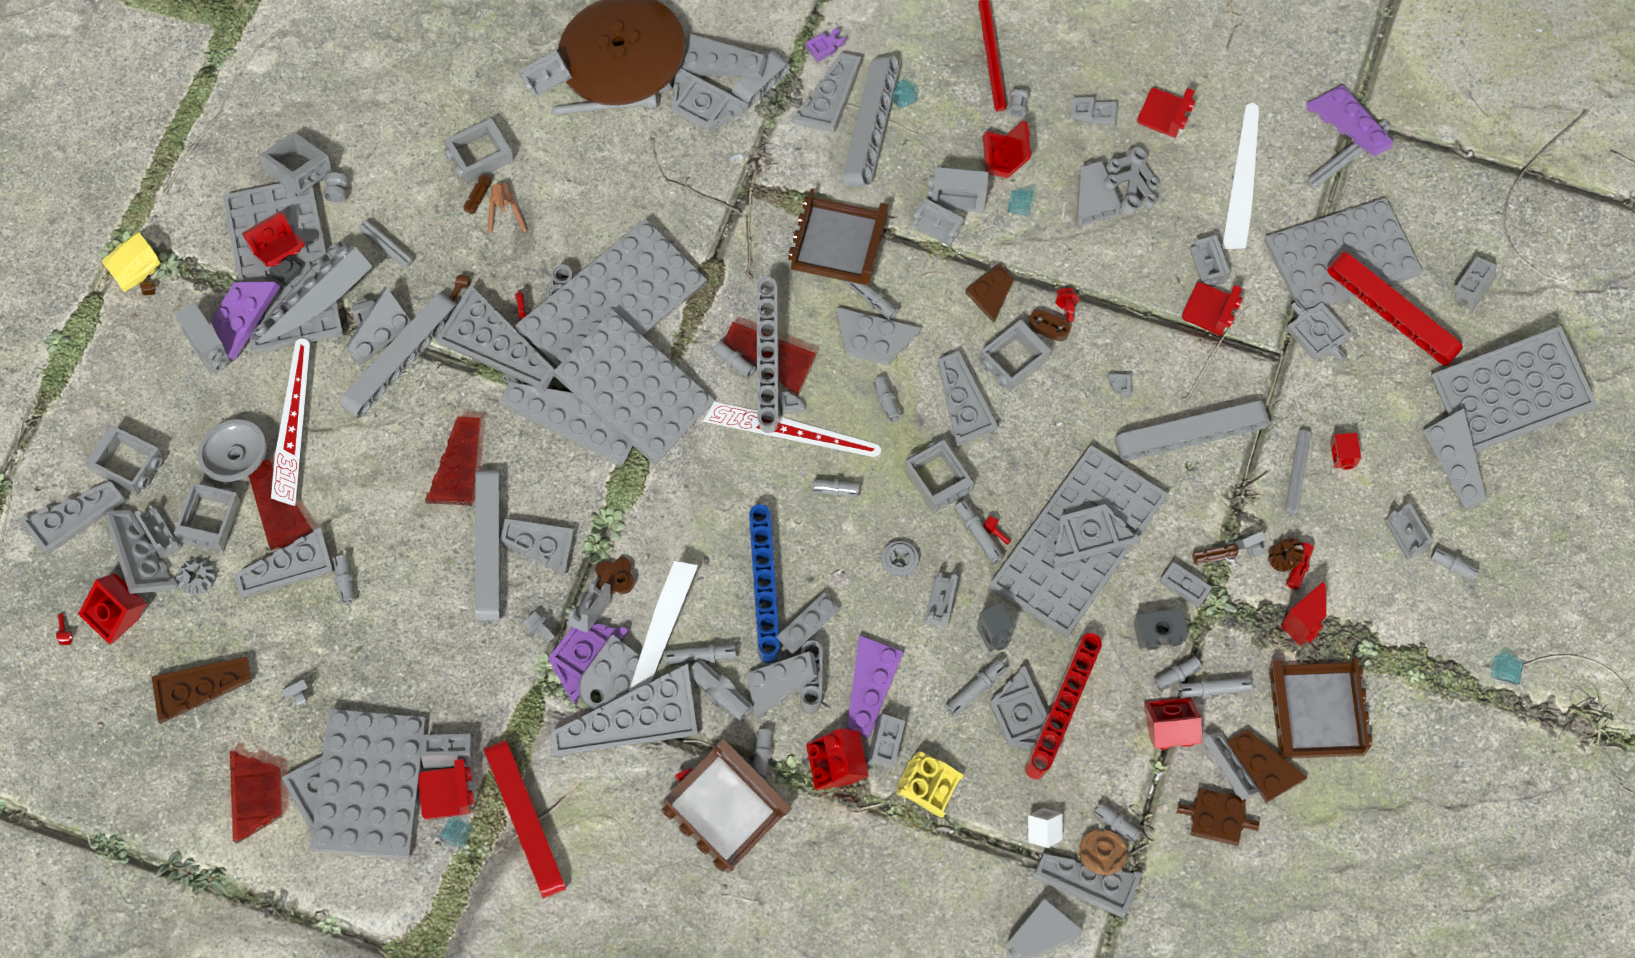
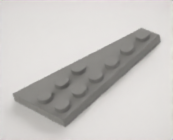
M688 664L552 731L554 756L698 735Z

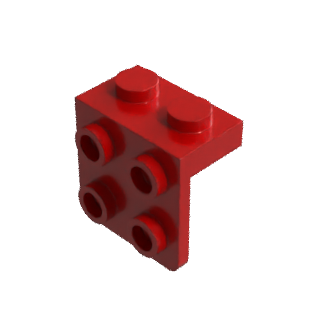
M1151 88L1138 115L1137 123L1176 138L1180 129L1184 130L1187 124V113H1192L1196 103V100L1193 99L1195 91L1187 88L1183 98H1180L1157 88Z
M1021 121L1006 136L988 131L982 135L985 172H988L990 175L1009 178L1029 161L1032 151L1030 149L1028 122Z
M281 211L242 233L253 256L266 267L278 265L283 258L297 254L305 246L304 240L292 231Z
M1198 282L1182 313V319L1222 336L1225 328H1230L1235 318L1232 315L1233 310H1239L1243 301V297H1240L1243 288L1234 285L1231 293L1227 294Z
M464 759L454 760L455 768L426 771L419 774L420 803L423 819L429 820L471 814L470 805L474 804L473 790H469L468 781H472L471 767H466Z

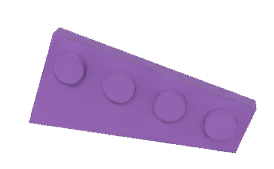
M1343 85L1306 105L1308 111L1320 115L1321 120L1325 123L1330 122L1337 127L1338 132L1353 138L1355 144L1374 157L1393 147V141Z
M859 635L847 729L860 731L861 736L869 739L902 659V651Z

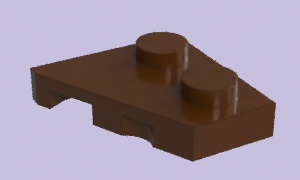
M999 264L969 286L965 293L994 323L998 318L1001 307L1004 305L1014 279Z

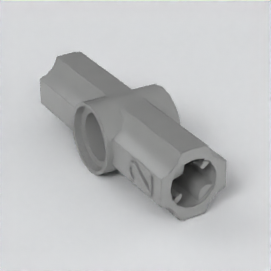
M702 659L697 661L689 670L690 679L704 690L706 697L714 705L724 708L738 722L744 720L749 715L753 705L736 691L735 686L728 678L723 675L719 676Z

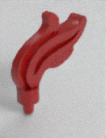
M521 290L515 293L519 322L526 317L524 295Z

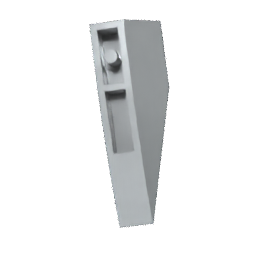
M340 241L332 244L327 250L328 253L312 263V268L294 286L265 321L254 329V333L250 338L261 344L306 323L342 297L373 266L355 246Z

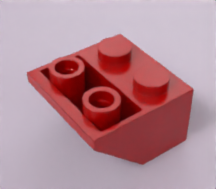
M840 728L806 744L815 790L851 785L869 777L860 731Z

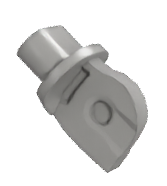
M535 611L524 620L523 624L527 627L529 635L538 632L548 644L555 638L545 626L548 621L546 616L542 617Z

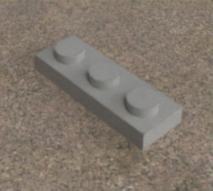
M824 592L776 637L793 654L833 617L840 608Z
M1221 732L1209 734L1203 739L1208 753L1215 758L1219 764L1220 771L1228 778L1237 796L1245 800L1254 797L1260 792Z

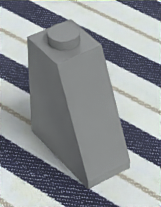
M1102 161L1096 163L1089 162L1081 167L1078 181L1077 228L1112 218L1119 214L1121 204L1115 190H1110L1104 185V180L1108 177Z
M1044 899L1009 940L1005 949L1008 951L1007 954L1010 958H1040L1078 940L1083 930Z

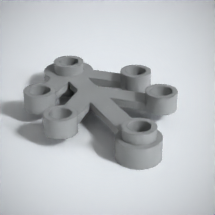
M1140 147L1129 149L1126 157L1111 159L1106 165L1107 170L1112 174H1116L1121 167L1131 165L1129 171L1117 175L1111 174L1104 180V185L1110 190H1114L1118 184L1128 181L1127 194L1121 202V210L1126 215L1136 213L1141 207L1140 200L1136 197L1137 187L1144 195L1142 202L1146 207L1151 208L1157 202V197L1152 192L1158 188L1159 181L1146 166L1148 156L1146 151ZM1139 170L1141 171V173L1143 174V176L1146 178V181H1145V182H1144V180L1142 179V177L1140 176Z

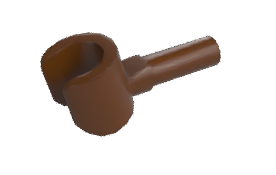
M458 275L456 277L454 290L449 297L451 300H455L461 288L468 289L470 285L469 276Z
M146 278L140 282L143 295L155 294L154 282H147Z

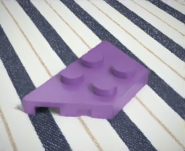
M275 282L233 283L210 320L229 358L233 360L237 358L279 290L280 285Z
M595 624L588 633L572 627L548 658L572 703L575 704L580 697L578 683L582 673L608 637L613 634L622 641L628 634V629L620 627V629L609 628L606 625Z

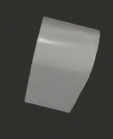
M775 51L765 56L766 63L761 78L743 77L733 88L732 93L740 100L749 104V107L753 106L788 73L791 67L790 63Z
M811 640L804 643L801 654L809 651H815L818 654L814 657L818 676L817 679L810 681L800 689V706L806 713L817 712L821 707L823 649L820 643ZM807 696H814L817 701L808 703L805 701V698Z

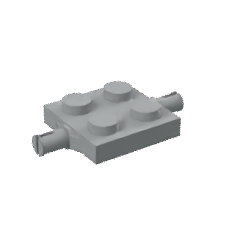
M1298 300L1294 302L1291 308L1299 316L1287 326L1286 330L1315 362L1331 353L1340 363L1344 361L1347 355L1343 353L1339 346L1351 336L1346 328L1322 302L1316 307L1307 310Z

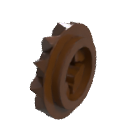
M1290 536L1287 539L1281 538L1280 542L1273 544V549L1268 551L1270 555L1268 561L1277 571L1285 572L1292 570L1302 561L1304 547L1298 539H1293ZM1284 549L1288 550L1286 556L1287 559H1285L1282 556L1284 554Z

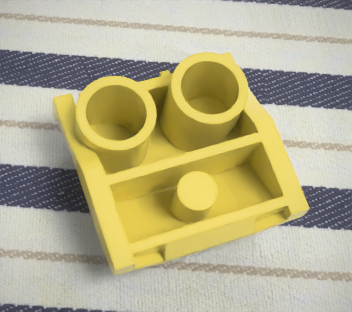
M138 231L117 246L101 261L118 282L123 292L144 281L147 275L153 274L157 266L160 265L154 251Z
M920 751L907 764L897 784L896 794L914 801L934 815L944 817L945 807L958 781L964 775L946 763Z

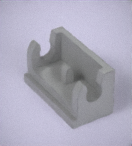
M557 50L519 70L526 87L534 98L572 78L564 59Z
M925 198L914 215L915 220L912 223V227L950 247L962 229L964 218Z
M1217 235L1195 241L1196 246L1191 247L1190 252L1201 283L1211 287L1227 283L1230 270Z
M1476 257L1455 287L1454 291H1456L1457 302L1460 303L1462 299H1465L1468 302V309L1474 311L1494 282L1497 265Z
M1411 503L1404 505L1399 512L1394 510L1388 519L1385 520L1386 525L1407 560L1427 552L1431 547L1433 540Z
M150 505L149 512L143 513V511L138 510L134 514L162 559L182 548L161 511L157 510L154 505Z
M937 573L936 578L933 580L924 623L948 627L958 575L951 574L950 578H944L942 573Z
M594 580L590 584L588 594L579 606L569 612L567 625L588 633L610 603L611 585L604 583L602 589L599 590Z
M882 714L876 720L866 760L867 766L881 765L882 770L895 766L905 725L904 720Z
M471 734L422 735L421 758L424 769L455 768L454 760L464 759L466 767L470 766L472 768L471 752H473Z

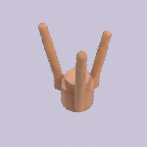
M505 183L493 185L491 187L492 195L489 196L488 233L492 232L495 204L500 206L501 211H504V206L508 202H510L523 232H527L525 223L514 201L513 193L509 192L508 185Z

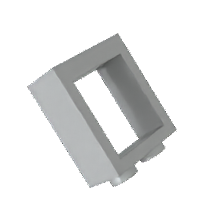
M492 118L444 140L446 149H444L445 156L449 162H454V170L458 178L463 177L466 184L479 179L482 174L487 175L513 162L512 150ZM487 135L497 153L467 167L456 149Z
M292 132L260 154L264 171L297 195L332 172L328 155L295 132ZM297 151L310 159L293 172L280 163Z
M935 167V174L930 175L927 199L932 200V202L947 210L983 213L987 194L988 172Z
M195 302L174 313L184 336L209 373L212 374L215 371L224 369L230 361L223 344Z
M1020 319L981 350L979 361L981 367L985 371L990 372L995 377L996 382L1010 392L1049 361L1051 349ZM1014 339H1017L1036 359L1011 378L992 357Z
M110 425L87 459L86 464L91 472L138 495L142 489L147 487L154 470L161 466L163 456L159 448ZM120 443L149 456L133 481L104 468Z
M945 440L929 444L923 452L919 454L913 453L905 461V473L933 514L970 494L973 490L974 482ZM941 456L958 482L932 496L915 470Z
M205 482L200 484L191 483L174 531L177 540L182 543L223 552L241 502L237 493L226 487L222 489L214 488ZM200 498L229 504L219 534L190 528Z

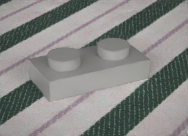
M1174 562L1159 582L1197 608L1201 606L1213 588Z

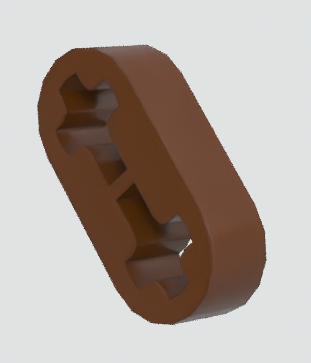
M1036 310L1030 315L1029 327L1032 331L1055 341H1064L1068 338L1070 324L1065 319L1043 310ZM1039 318L1043 319L1039 325L1036 324V320ZM1059 327H1063V331L1060 333L1056 332Z

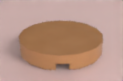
M1092 830L1080 842L1079 857L1085 867L1096 874H1115L1126 863L1128 855L1127 846L1122 838L1112 831Z

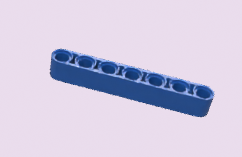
M757 504L750 509L749 526L758 655L761 661L773 663L779 657L780 644L779 639L776 637L779 635L771 517L767 506ZM762 515L765 517V519L762 521H757L754 519V517ZM758 537H765L767 540L761 543L756 541L755 539ZM765 558L768 560V563L759 564L757 560ZM767 580L770 584L768 586H761L759 582ZM762 602H769L772 606L762 608L760 604ZM764 624H770L773 626V628L768 631L762 629L761 627ZM771 646L775 650L771 653H766L763 651V648Z

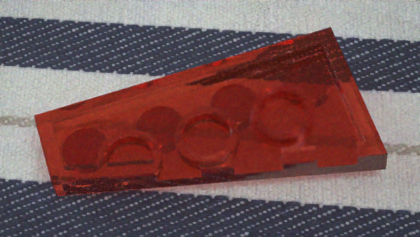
M732 321L724 339V344L735 352L739 351L742 357L757 367V330ZM779 339V383L799 396L815 360L816 353ZM766 351L762 356L764 358H771L774 353ZM766 373L772 378L774 377L772 373Z
M457 416L445 453L441 457L440 466L434 475L431 489L427 493L425 499L427 504L473 505L481 419L479 417Z
M267 459L262 461L260 466L249 475L267 542L272 551L295 543V540L301 537L304 538L313 533V530L296 503L293 506L271 499L274 468Z

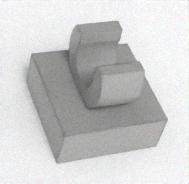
M364 297L357 299L358 304L351 306L357 327L363 323L369 314V309L374 304L373 300L366 302Z
M1259 531L1236 540L1235 543L1238 550L1247 548L1249 556L1256 557L1263 553L1259 542L1266 540L1263 531Z
M303 679L283 689L282 692L286 699L293 696L297 706L306 703L301 691L308 687Z

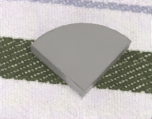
M1108 373V383L1113 391L1123 397L1131 398V374Z
M779 391L782 415L805 411L803 402L790 394V392Z

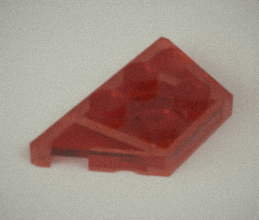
M230 751L233 842L236 844L283 817L281 769L278 766L263 763L256 758H249L238 754L236 751Z

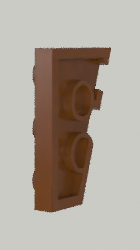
M1248 729L1227 741L1260 790L1259 793L1266 804L1308 778Z

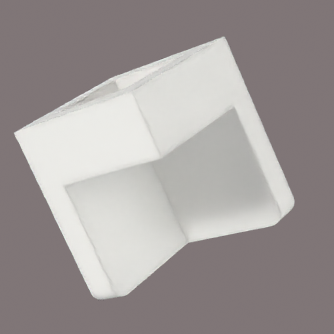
M1042 808L1028 815V840L1030 843L1049 848L1062 841V813Z

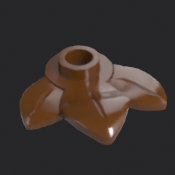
M620 556L615 564L610 561H602L596 564L595 571L600 578L596 582L597 589L601 590L603 584L607 583L611 585L610 595L615 592L621 594L629 593L634 587V577L631 574L632 565L630 561Z

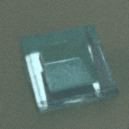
M905 79L895 84L892 96L894 103L899 109L917 101L915 87Z
M1034 190L1012 191L1007 212L1029 216Z
M1508 654L1495 656L1491 677L1519 685L1523 662Z
M449 819L440 834V841L464 850L473 827Z

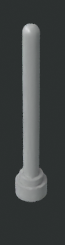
M654 94L642 101L627 105L609 106L589 102L555 106L552 112L555 115L642 105L643 107H648V109H655L657 105Z

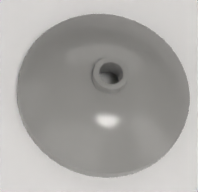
M241 419L228 420L213 427L203 437L198 448V462L205 474L214 480L222 482L237 481L249 476L260 466L266 455L267 443L264 434L254 423Z

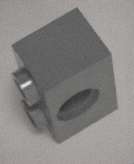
M1000 602L980 612L976 628L988 651L991 652L995 649L1001 651L1009 646L1014 625Z
M1183 607L1138 614L1134 620L1139 649L1155 650L1162 645L1168 644L1171 647L1179 646L1186 641L1189 635ZM1162 627L1167 631V633L1161 634L1156 630V628Z

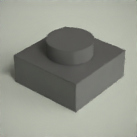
M289 257L283 258L281 263L269 269L270 274L286 286L302 271L301 266Z

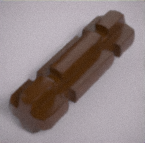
M485 174L480 175L477 180L478 183L475 184L468 197L469 200H466L463 206L466 213H475L478 208L477 205L480 204L487 191L486 188H489L492 182L491 177Z
M1228 544L1226 547L1219 546L1205 549L1204 552L1202 550L1194 551L1192 559L1196 565L1204 564V561L1209 563L1224 560L1225 557H1236L1238 549L1236 544Z

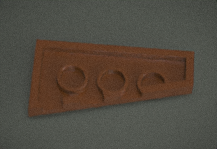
M247 656L152 676L158 722L162 724L252 682Z

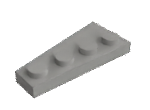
M840 53L826 72L825 78L815 87L814 93L803 103V108L799 113L795 114L793 122L835 132L862 63L861 57Z
M957 351L938 359L956 447L996 431L998 425L960 352Z
M109 481L82 492V495L65 499L60 501L61 504L49 509L47 507L38 510V513L29 517L27 515L23 516L19 520L47 556L101 519L108 511H112L124 503L125 500L112 482Z

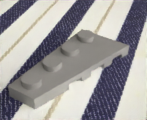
M689 33L680 68L693 75L761 78L766 58L763 54Z
M1463 408L1423 430L1464 508L1469 510L1487 500V495L1472 441L1471 430L1467 421L1466 410Z
M131 510L108 511L105 518L129 593L175 590L178 584L174 578L171 579L168 575V568L156 556V549L144 537L145 532Z
M321 527L313 530V533L304 538L301 537L295 540V543L286 548L277 550L266 559H261L234 574L241 599L333 573Z
M1043 854L1033 878L1124 918L1143 873L1123 872L1121 869L1115 874L1101 875L1090 871L1084 864L1077 863L1073 859Z

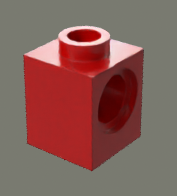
M1357 433L1334 434L1330 442L1334 468L1350 470L1357 467L1361 460Z

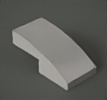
M1073 97L1070 116L1072 119L1083 122L1116 125L1118 104L1117 102H1096L1094 97Z

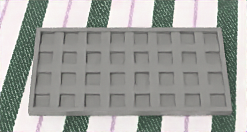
M282 183L223 195L239 282H275L280 285L279 290L256 327L265 321L294 286L312 268V263L327 254L313 185L299 195ZM279 211L284 214L292 231L305 242V246L301 248L300 252L287 256L300 265L302 269L288 286L270 274L269 269L271 266L266 267L253 256L242 235L244 231ZM337 301L306 323L274 339L259 344L250 338L253 354L295 346L296 341L301 338L314 342L342 336L343 330Z
M644 219L518 322L515 329L556 369L612 310L644 337L707 283V279Z
M1090 445L992 580L989 588L1068 639L1133 546L1054 566L1053 561L1061 516L1106 504L1113 511V514L1126 524V528L1134 535L1137 534L1140 537L1168 497V493Z

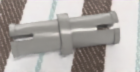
M719 341L713 348V353L726 361L728 367L735 368L747 379L754 374L756 367L745 360L739 351L735 352L725 345L723 341Z
M878 377L874 379L872 385L878 395V404L882 406L887 421L895 422L899 420L901 414L895 403L896 397L894 393H891L886 378Z
M814 479L812 493L831 494L833 497L841 495L859 498L860 483L840 482V479H835L834 481Z
M1439 547L1431 561L1450 569V573L1453 574L1455 572L1471 580V582H1474L1480 571L1479 568L1462 561V557H1455Z
M338 555L332 558L336 574L334 582L338 586L340 604H350L355 601L351 583L353 582V576L349 572L347 555Z
M1193 656L1178 666H1172L1171 670L1163 675L1154 678V683L1158 690L1163 692L1177 682H1184L1185 678L1191 674L1202 670L1201 664L1197 657Z
M768 729L757 730L756 748L752 753L754 757L753 769L763 779L767 778L768 760L772 755L770 751L772 731Z
M1104 802L1100 804L1094 813L1095 816L1110 825L1112 831H1118L1133 844L1143 832L1127 821L1125 815H1119Z

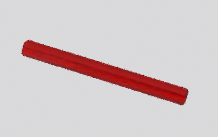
M979 0L978 6L994 109L997 112L1005 111L1006 99L990 0Z

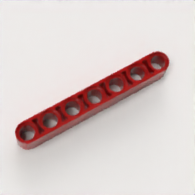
M1340 252L1327 268V272L1333 279L1444 366L1450 365L1462 350V344L1455 337L1349 253Z
M1094 633L1085 634L1075 647L1025 764V773L1031 779L1038 780L1043 778L1053 764L1102 647L1100 637ZM1085 644L1089 645L1092 650L1086 648ZM1077 663L1082 665L1084 669H1080ZM1068 683H1072L1076 689L1071 688ZM1060 702L1066 704L1068 709L1063 708ZM1051 722L1058 724L1059 728H1055ZM1043 742L1048 743L1051 748L1045 747ZM1034 762L1041 764L1043 769L1036 767Z
M506 739L484 747L483 750L542 898L545 899L566 890Z

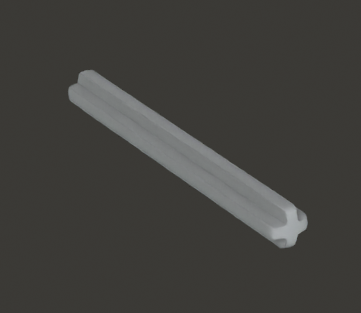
M1382 120L1378 123L1385 133L1389 131L1390 125L1386 121ZM1352 143L1310 176L1307 184L1312 189H1316L1363 152L1364 149Z

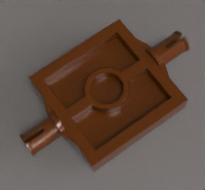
M1203 788L1198 789L1193 806L1180 803L1177 806L1176 813L1190 816L1192 823L1191 836L1238 846L1243 828L1258 831L1260 821L1246 819V799L1242 800L1238 796Z

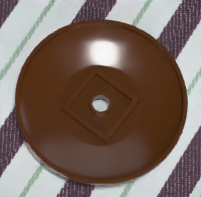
M599 0L592 3L569 22L560 38L558 52L564 59L572 78L565 82L580 97L601 105H627L651 97L673 79L682 64L685 54V37L678 18L667 6L657 0ZM617 41H624L622 46H614Z

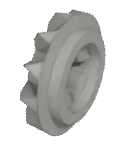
M896 541L885 547L881 562L884 570H887L892 576L896 575L902 578L905 575H911L917 568L919 556L911 544L904 541ZM895 554L900 558L906 556L904 559L905 566L900 562L894 563L896 561Z
M195 558L191 561H185V564L179 567L176 578L181 590L191 595H198L206 592L213 585L215 572L212 565L205 559L199 560ZM197 571H199V575L202 577V579L195 578L193 581H191L192 578L189 575V573H196Z

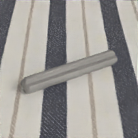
M1303 429L1299 431L1297 436L1285 507L1286 513L1297 514L1299 510L1311 432Z

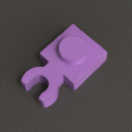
M834 29L828 37L822 33L806 42L807 50L817 63L834 54L835 47H842L846 43L845 37L841 39L835 38L839 36V29Z

